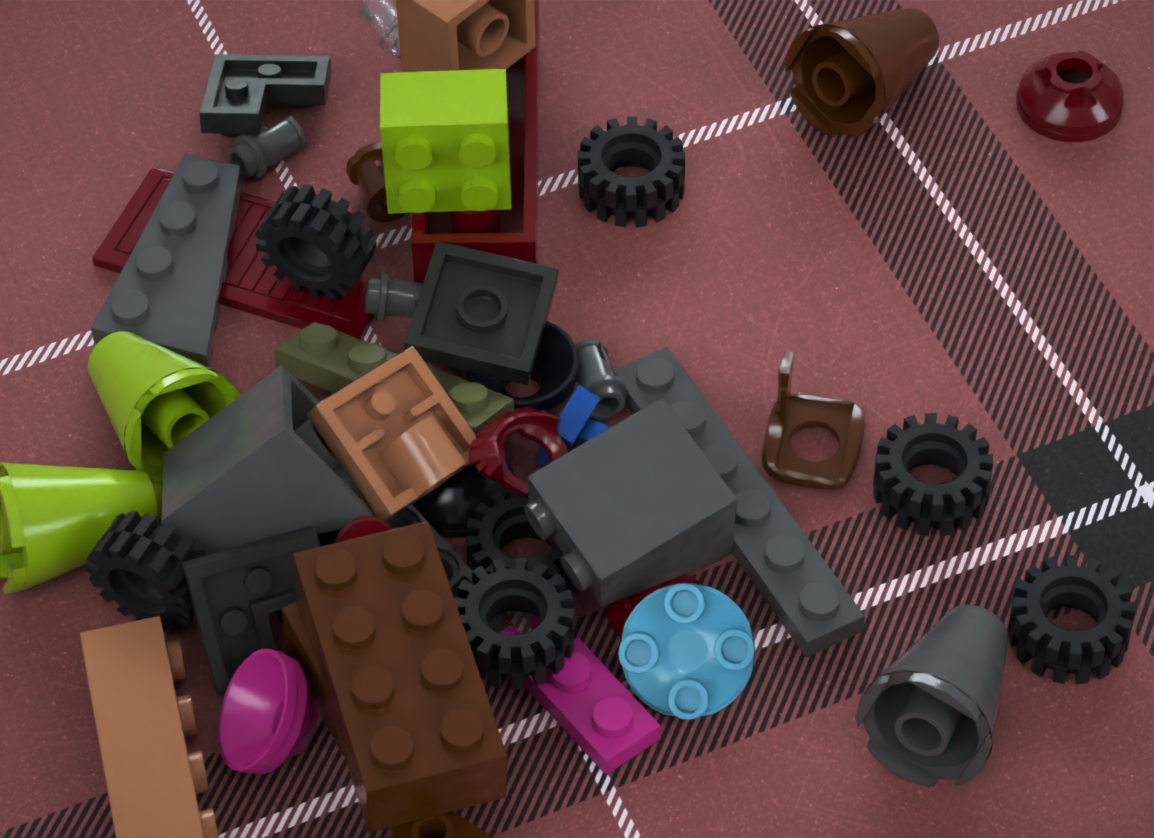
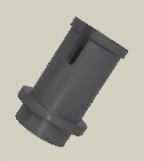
M285 116L279 122L262 130L260 134H255L251 137L243 134L236 137L234 145L228 149V158L230 164L241 167L242 179L250 177L260 179L266 175L268 167L297 151L301 152L307 146L306 137L299 123L293 117Z
M381 272L380 277L368 276L364 313L376 314V320L383 321L384 315L412 318L423 282L388 279V272Z
M594 339L577 343L575 346L579 362L578 385L601 398L590 416L598 420L610 419L623 410L627 398V387L622 379L615 376L604 343L600 341L597 345Z

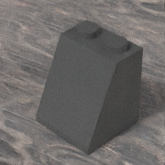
M282 364L163 454L161 524L163 526L167 521L176 526L175 534L181 538L187 534L195 541L192 548L194 550L203 549L207 555L308 526H313L317 535L342 529L352 520L372 516L370 505L306 415L320 402Z
M663 398L527 476L528 504L524 505V511L531 526L542 540L552 537L564 554V556L560 557V561L570 582L579 592L588 589L600 607L718 562L732 554L737 498Z

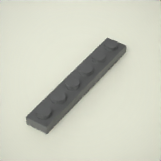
M668 347L614 369L615 376L622 379L627 387L625 404L631 413L635 414L663 398L737 498L732 554L807 658L863 632L865 615Z

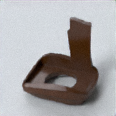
M785 352L781 361V367L778 369V398L773 405L767 423L761 455L762 466L769 476L789 484L829 490L843 488L849 482L861 452L865 427L862 411L857 403L847 400L807 394H791L794 352ZM806 426H820L828 429L836 436L839 448L829 459L820 462L801 459L792 451L789 445L792 434Z

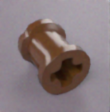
M372 143L361 147L348 160L346 172L351 183L361 187L365 195L364 206L367 214L374 221L382 223L391 222L403 217L407 213L388 214L387 205L382 202L386 198L381 143ZM374 161H380L381 165L377 167Z

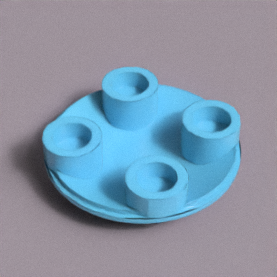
M679 583L654 591L634 608L624 625L618 655L624 676L630 688L642 702L664 715L691 720L700 716L705 717L724 709L739 696L753 670L755 642L752 629L745 614L727 595L702 584Z

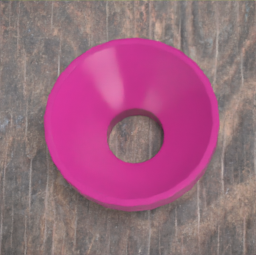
M263 648L247 657L236 670L224 695L218 722L220 753L225 764L232 770L263 775L277 769L292 756L298 755L306 748L308 737L317 725L318 702L313 699L309 681L298 661L280 651Z

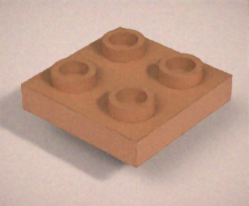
M414 346L321 401L306 414L378 518L385 521L471 466L469 452L471 443L476 439V435Z

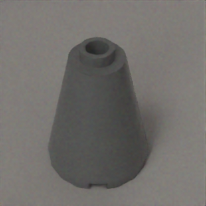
M976 605L954 607L870 683L864 691L855 716L857 726L859 728L863 722L865 730L870 737L866 747L876 760L895 775L918 785L931 787L936 785L938 779L958 778L955 784L957 786L968 783L983 770L992 750L1008 647L1007 629L994 613Z

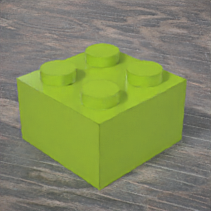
M506 69L380 73V134L388 214L511 209Z

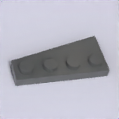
M184 154L91 327L94 344H97L109 334L127 331L210 368L213 331L217 330L220 313L219 298L221 286L226 280L228 247L234 235L243 184L240 166Z

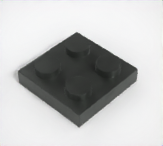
M436 241L406 336L404 351L414 346L425 362L528 385L556 289L559 269Z

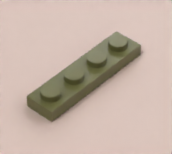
M316 322L303 328L274 349L276 368L282 364L295 378L332 393L340 391L399 355L386 350L381 345L365 342L339 332L329 325ZM426 363L475 435L482 431L485 425H489L490 421L495 417L500 418V415L507 411L513 413V398L487 389L482 384L469 382L435 369L432 365Z

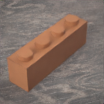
M160 616L79 632L116 838H219L213 808L199 811L196 794L209 792L202 752H187L185 737L198 735L190 694L176 697L174 682L187 679L179 639L165 642Z

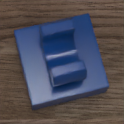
M578 385L559 416L561 422L558 433L567 446L568 452L610 428L601 422L588 420L601 398ZM540 447L533 461L544 467L550 462L546 452Z

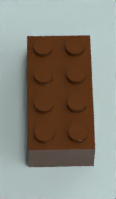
M428 521L293 553L296 599L368 833L505 798L507 753Z

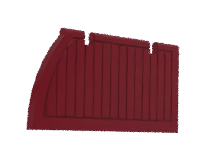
M155 166L150 169L93 255L94 266L121 273L175 172ZM241 192L234 235L228 247L226 280L221 286L219 304L300 329L309 326L313 322L329 325L339 332L364 340L373 314L364 313L368 276L376 277L373 257L353 289L344 297L339 294L336 299L328 300L323 292L319 299L309 296V290L304 286L298 292L291 288L293 283L291 279L285 277L280 281L273 275L277 267L275 265L266 267L261 260L265 252L257 251L255 246L258 240L255 237L256 231L275 202Z

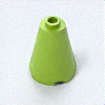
M127 331L115 332L104 337L93 348L88 359V373L129 463L136 471L147 472L150 479L154 482H160L161 485L163 484V454L241 396L231 382L221 373Z
M0 462V579L8 578L2 589L3 593L6 595L25 591L85 565L91 551L121 513L126 516L129 511H137L141 518L148 513L156 516L159 525L162 517L161 483H152L145 471Z

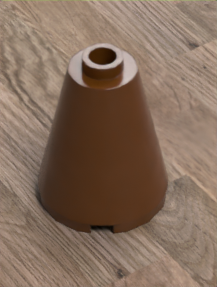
M909 7L816 25L807 29L791 43L785 59V72L792 69L796 86L789 90L793 103L806 121L823 134L832 137L838 134L851 135L849 138L859 137L878 123L936 55L939 48L937 28L926 13L917 8Z

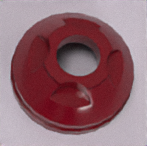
M1083 51L1056 53L1036 61L1022 75L1016 95L1018 113L1028 127L1044 137L1062 142H1085L1106 135L1120 120L1124 103L1123 88L1118 76L1107 65ZM1062 70L1085 72L1090 79L1083 83L1073 84L1063 81L1057 73Z

